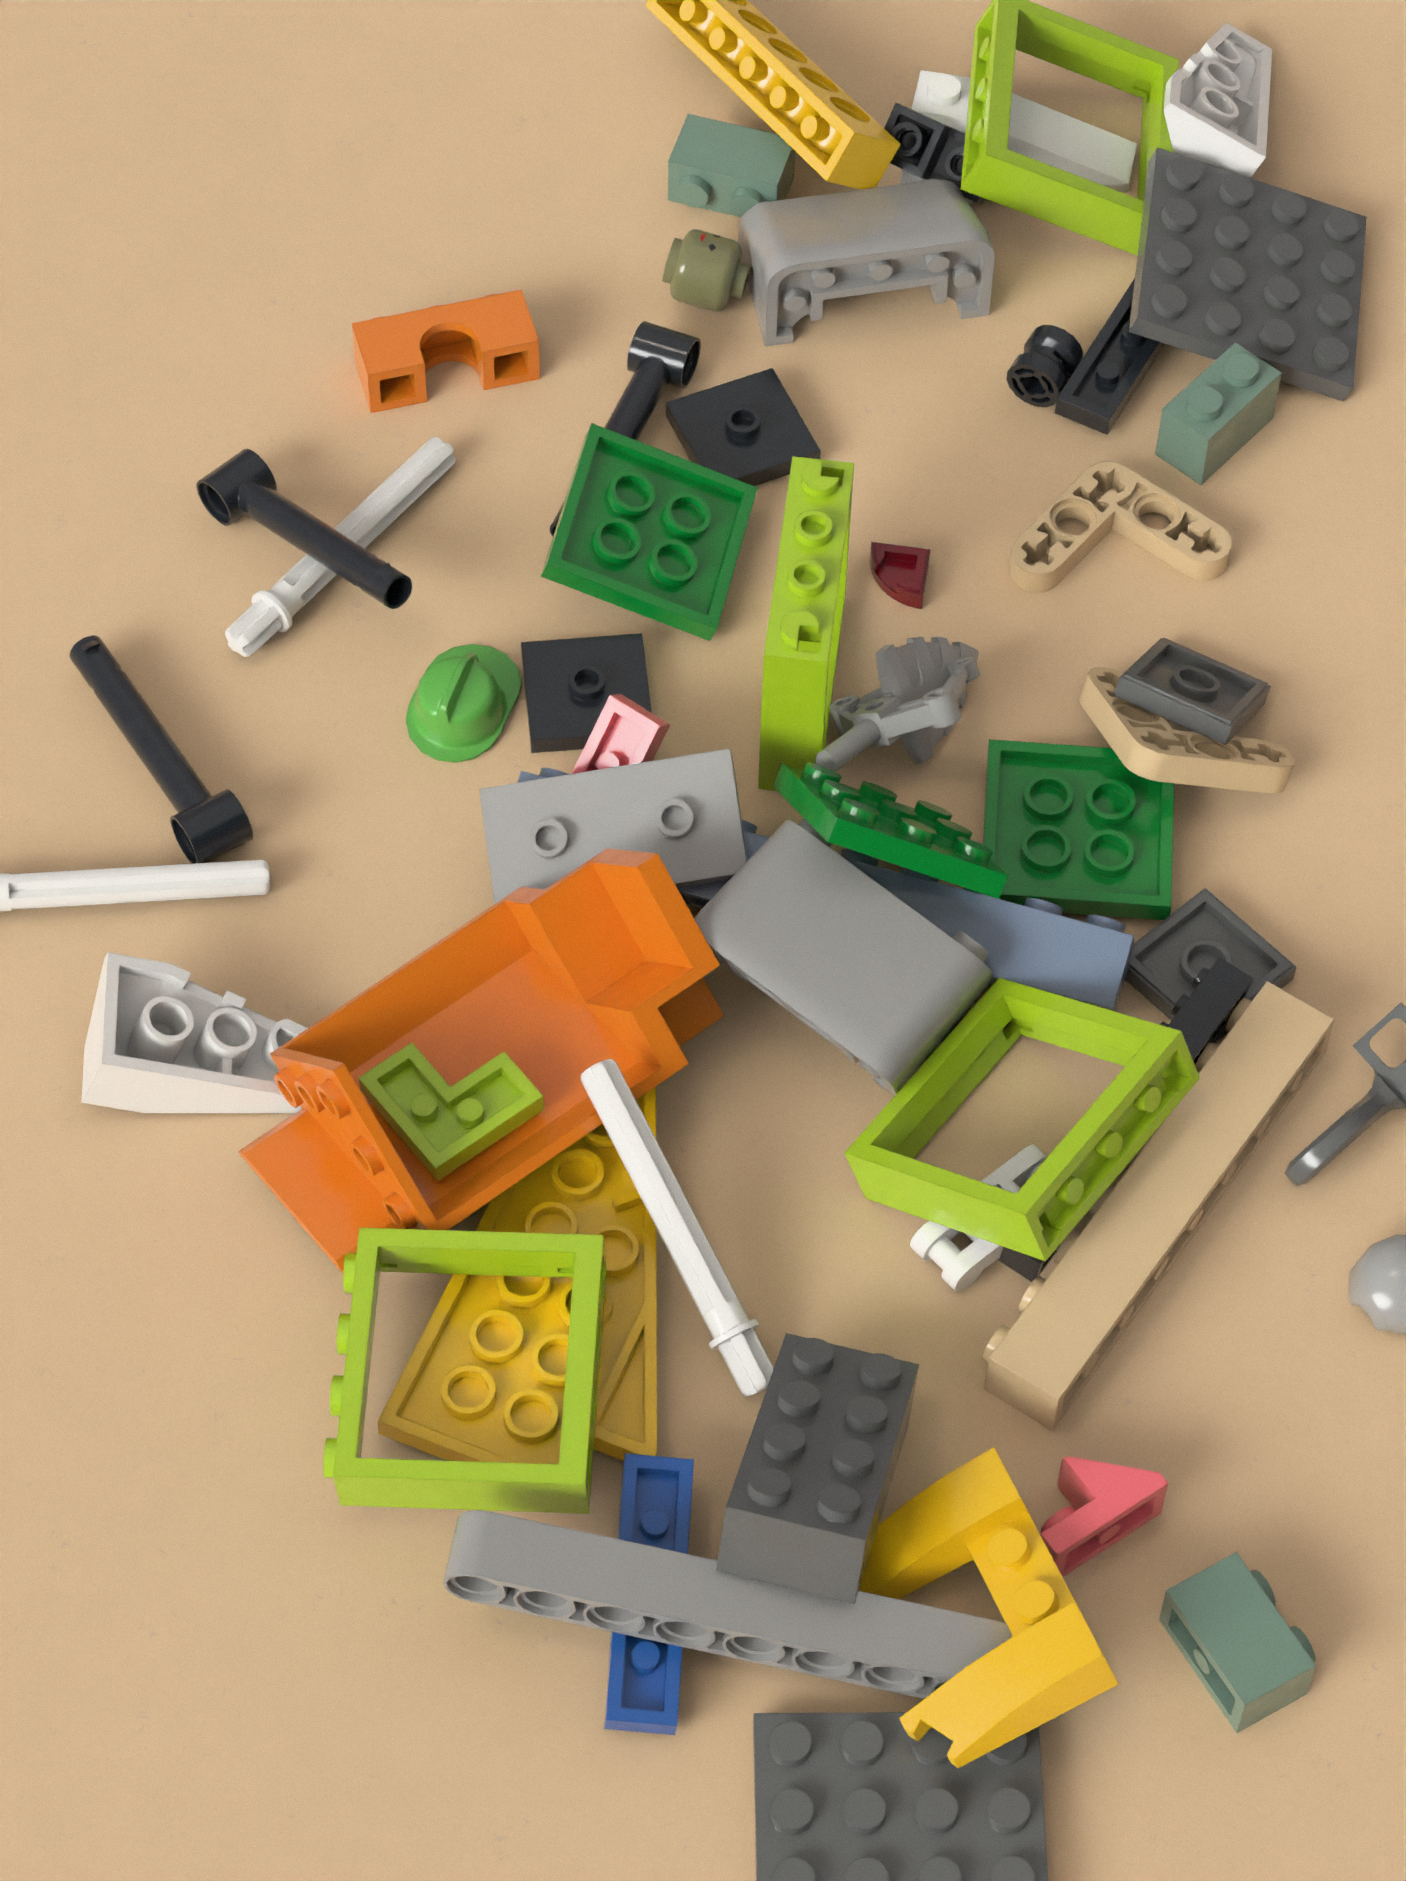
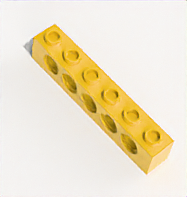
M748 0L647 1L645 6L827 182L856 189L875 188L901 144Z

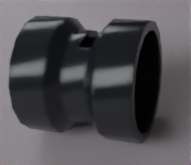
M1053 325L1036 327L1024 344V353L1018 355L1007 371L1006 380L1009 388L1017 397L1033 406L1049 407L1054 405L1058 395L1066 385V379L1071 377L1083 358L1081 345L1073 335L1062 328Z

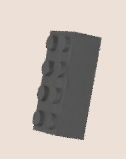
M786 1333L726 1505L716 1571L855 1604L907 1432L919 1364L895 1359L886 1354H873L831 1344L818 1338H805Z

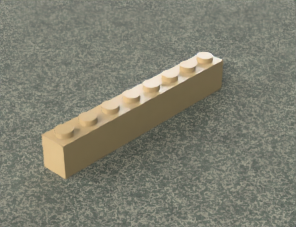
M1268 981L1253 1001L1244 997L1237 1004L1226 1025L1225 1030L1229 1032L1219 1046L1213 1042L1209 1043L1195 1064L1200 1079L1160 1125L1154 1135L1149 1138L1125 1168L1128 1170L1117 1184L1112 1182L1090 1208L1089 1214L1093 1217L1084 1230L1081 1232L1073 1228L1063 1240L1054 1258V1262L1058 1265L1047 1280L1037 1276L1029 1285L1018 1308L1022 1314L1013 1326L1009 1328L1003 1324L992 1335L982 1356V1359L988 1362L984 1390L1052 1431L1055 1429L1324 1056L1334 1018Z

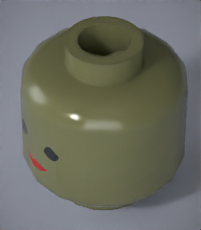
M693 229L685 235L683 240L678 238L673 240L662 281L670 284V293L675 300L713 312H720L727 306L731 296L742 299L751 266L741 263L742 248L735 240Z

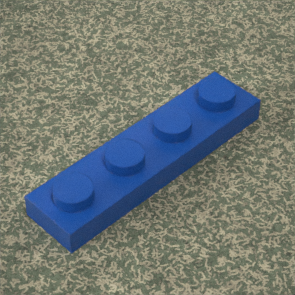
M625 1453L622 1469L618 1539L688 1554L694 1459ZM611 1632L604 1729L675 1735L678 1723L682 1647Z

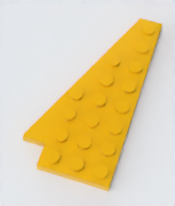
M655 1087L636 1101L656 1138ZM602 1123L492 1199L475 1231L604 1236L607 1271L594 1450L624 1460L625 1453L657 1456L656 1226ZM453 1274L377 1421L379 1434L447 1461L559 1464L573 1278Z

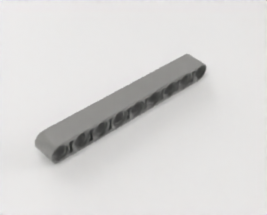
M481 1510L467 1511L461 1513L457 1518L443 1581L444 1588L449 1593L470 1602L925 1699L965 1667L1013 1637L1006 1622L862 1591L858 1592L856 1602L852 1604L716 1571L718 1560ZM1063 1714L1057 1716L1056 1718L1050 1721L1058 1720L1060 1717L1063 1716Z

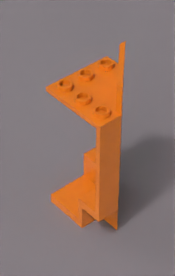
M606 848L546 889L518 888L271 1052L270 1056L279 1069V1072L274 1075V1081L279 1091L292 1107L297 1108L301 1106L302 1109L242 1148L238 1153L343 1274L346 1253H357L359 1228L449 1230L600 1126L602 1121L581 1082V1074L590 1066L600 1061L613 1059L617 1062L637 1100L689 1063L680 1046L724 1017L703 978L720 966L658 853ZM410 1043L417 1047L450 1087L502 1052H505L543 1095L545 1109L437 1181L360 1090L358 1078Z

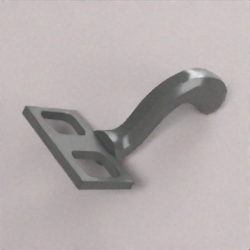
M1402 1002L1353 1045L1374 1070L1375 1075L1372 1088L1359 1102L1288 1164L1285 1174L1296 1186L1306 1184L1381 1116L1392 1109L1406 1108V1060L1398 1067H1389L1370 1046L1371 1038L1392 1019H1400L1406 1024V1006Z

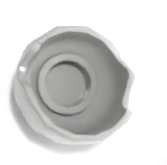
M1397 1234L1372 1244L1352 1267L1349 1274L1348 1296L1352 1305H1359L1365 1310L1377 1330L1388 1329L1390 1332L1406 1335V1235Z

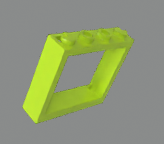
M992 0L976 23L974 31L961 190L1138 256L1148 162L1157 147L1174 153L1163 110L1166 83L1179 69V59L1028 0ZM1015 50L1143 98L1137 198L1008 150Z
M792 456L763 659L758 789L777 791L773 785L782 763L804 770L807 762L817 764V754L826 748L831 712L829 706L832 703L845 606L855 463Z
M999 978L844 1154L866 1199L1047 1261L1197 1083L1200 1077L1180 1030ZM1010 1022L1009 1026L1003 1031L1002 1029ZM1021 1035L1125 1066L1017 1193L913 1159Z
M359 1228L357 1253H346L343 1269L345 1294H352L350 1314L340 1313L337 1324L338 1355H346L344 1375H333L330 1389V1412L332 1417H339L337 1438H326L323 1456L324 1478H334L340 1506L589 1514L607 1271L603 1235ZM380 1272L573 1278L559 1464L361 1458Z

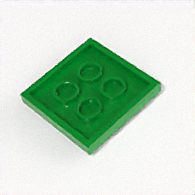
M591 423L583 440L541 577L710 641L718 628L758 487Z
M989 739L983 845L993 851L990 859L1009 875L1000 896L1001 900L1024 906L1026 898L1040 899L1056 904L1063 908L1062 913L1152 920H1165L1170 916L1172 900L1174 783L1152 781L1134 774L1123 765L1112 748Z
M807 762L804 770L782 763L773 787L827 842L999 899L1009 875L990 859L993 854L991 849L970 840L972 836L970 830L950 821L952 814L949 811L922 800L917 801L915 808L895 802L897 798L895 793L866 781L862 782L859 789L840 783L841 775L815 763Z

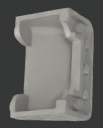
M929 179L920 182L771 202L766 201L754 205L740 219L738 243L742 248L743 264L751 266L748 284L765 346L793 343V326L808 314L811 321L822 320L823 300L930 285L935 304L945 303L947 297L952 298L957 303L961 319L989 315L995 263L993 245L988 231L960 189L953 182Z
M804 818L799 825L787 819L700 910L694 919L720 966L727 962L733 973L743 980L744 978L840 1049L845 1057L853 1063L857 1064L860 1060L859 1065L874 1076L873 1080L895 1096L953 1031L993 979L992 971L983 963L989 956V952L962 931H958L951 938L831 849L832 843L827 842Z

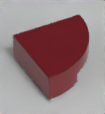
M871 542L870 568L876 583L894 600L913 608L922 609L931 549Z

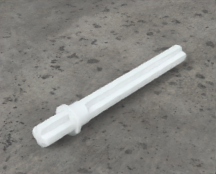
M438 437L430 438L334 529L363 548H366L455 464L456 459L453 455V447L448 442L444 443ZM306 554L268 591L259 590L252 596V606L225 631V636L228 640L227 644L230 649L237 651L243 657L252 656L277 631L286 632L293 624L292 617L337 574Z
M264 860L24 874L1 873L0 912L12 911V909L265 895L270 890V870L268 863Z
M608 1059L590 1066L581 1074V1082L713 1337V1340L708 1343L711 1350L719 1349L738 1388L744 1396H753L766 1390L774 1367L754 1330L759 1327L757 1319L749 1320L617 1062L613 1059Z

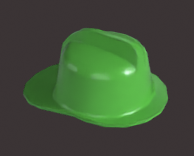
M469 644L453 647L439 654L427 667L419 680V684L409 703L406 725L412 742L422 753L433 759L454 763L475 759L489 750L500 736L519 697L522 680L518 666L507 654L490 646Z

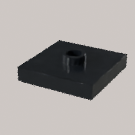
M773 368L666 402V417L691 462L755 486L790 474L792 456L820 459L821 450Z
M642 633L521 642L531 753L584 749L610 695L622 694L652 713Z

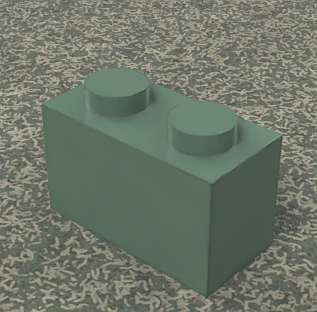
M687 114L668 160V201L742 217L747 210L758 203L786 200L794 180L795 150L778 134Z
M1235 342L1162 409L1155 455L1202 485L1273 419L1282 372Z
M1237 1552L1166 1590L1159 1621L1236 1733L1306 1695L1316 1668L1315 1653L1306 1635L1297 1626H1288L1275 1607V1596L1268 1581L1259 1571L1255 1569L1250 1571Z

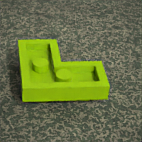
M410 1043L358 1078L360 1090L437 1181L545 1109L543 1095L505 1052H502L450 1087L417 1047Z

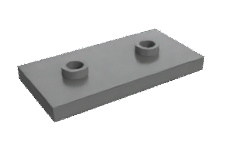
M730 748L479 789L494 904L520 887L546 889L606 848L658 853L677 888L730 880L748 861L733 755Z

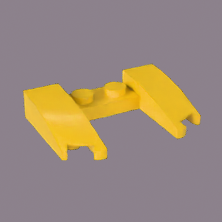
M995 1447L946 1474L904 1503L878 1525L859 1589L862 1592L900 1599L972 1560L975 1561L1013 1637L965 1667L899 1718L908 1736L917 1742L921 1740L931 1727L952 1740L953 1743L946 1756L951 1764L957 1768L1119 1685Z

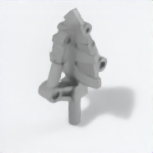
M924 637L908 638L906 645L895 648L894 644L878 650L876 652V662L881 687L861 698L857 695H850L830 704L829 708L841 737L817 754L816 763L836 772L868 747L890 746L899 738L915 764L926 762L933 756L932 749L942 736H948L954 723L962 718L959 708H963L967 699V683L980 676L977 667L979 651L962 642H952V645H950L948 639L944 637H931V642H925Z

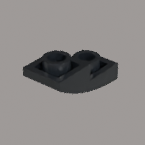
M895 103L884 129L901 145L890 164L926 180L939 179L953 182L965 198L983 205L985 198L961 190L965 133L906 106Z

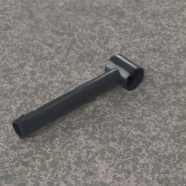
M643 321L634 334L627 358V369L634 372L604 428L638 440L667 385L671 384L684 389L691 381L699 360L700 339ZM563 504L550 526L552 536L554 535Z
M243 449L197 482L196 488L200 500L212 517L222 525L229 526L246 514L354 586L359 587L384 606L396 609L408 600L412 591V581L407 575L382 559L377 558L362 546L276 492L277 485L271 470L254 451Z
M92 635L79 640L70 651V659L88 685L94 690L99 701L178 812L170 817L171 827L188 861L191 864L206 863L252 840L253 831L251 824L237 797L229 789L214 796L210 794L126 673L122 671L121 666L102 639Z

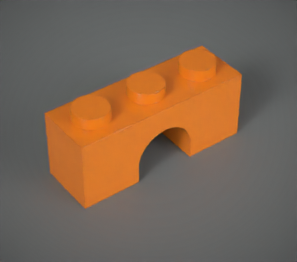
M522 289L352 323L354 359L370 413L427 402L426 372L442 362L456 361L471 366L478 373L483 390L540 379L539 339Z

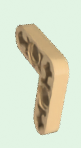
M1102 461L1088 467L1015 540L1011 548L1009 575L1012 581L1023 590L1037 593L1048 591L1058 585L1111 530H1114L1182 574L1195 580L1208 581L1218 578L1226 571L1230 559L1232 538L1222 525L1125 465L1113 461ZM1112 487V488L1118 490V492H1116V491H1114V490H1109V489ZM1097 489L1106 492L1098 500V507L1094 505L1096 502ZM1146 513H1160L1165 515L1171 524L1160 529L1150 528L1141 522L1140 517ZM1075 518L1084 522L1088 530L1076 535L1067 534L1057 527V523L1063 519ZM1048 545L1050 549L1048 552L1047 564H1045L1044 562H1040L1039 560L1046 554ZM1206 547H1209L1214 550V552L1211 550H1205L1201 554L1193 551L1194 549L1197 551H1202ZM1026 560L1035 564L1031 566L1026 563Z
M1095 667L1089 670L1079 697L1080 705L1129 771L1145 779L1165 783L1278 794L1285 790L1296 761L1294 756L1285 748L1269 741L1243 737H1233L1226 745H1223L1197 732L1173 730L1165 718L1114 696L1119 678L1123 672L1105 667Z

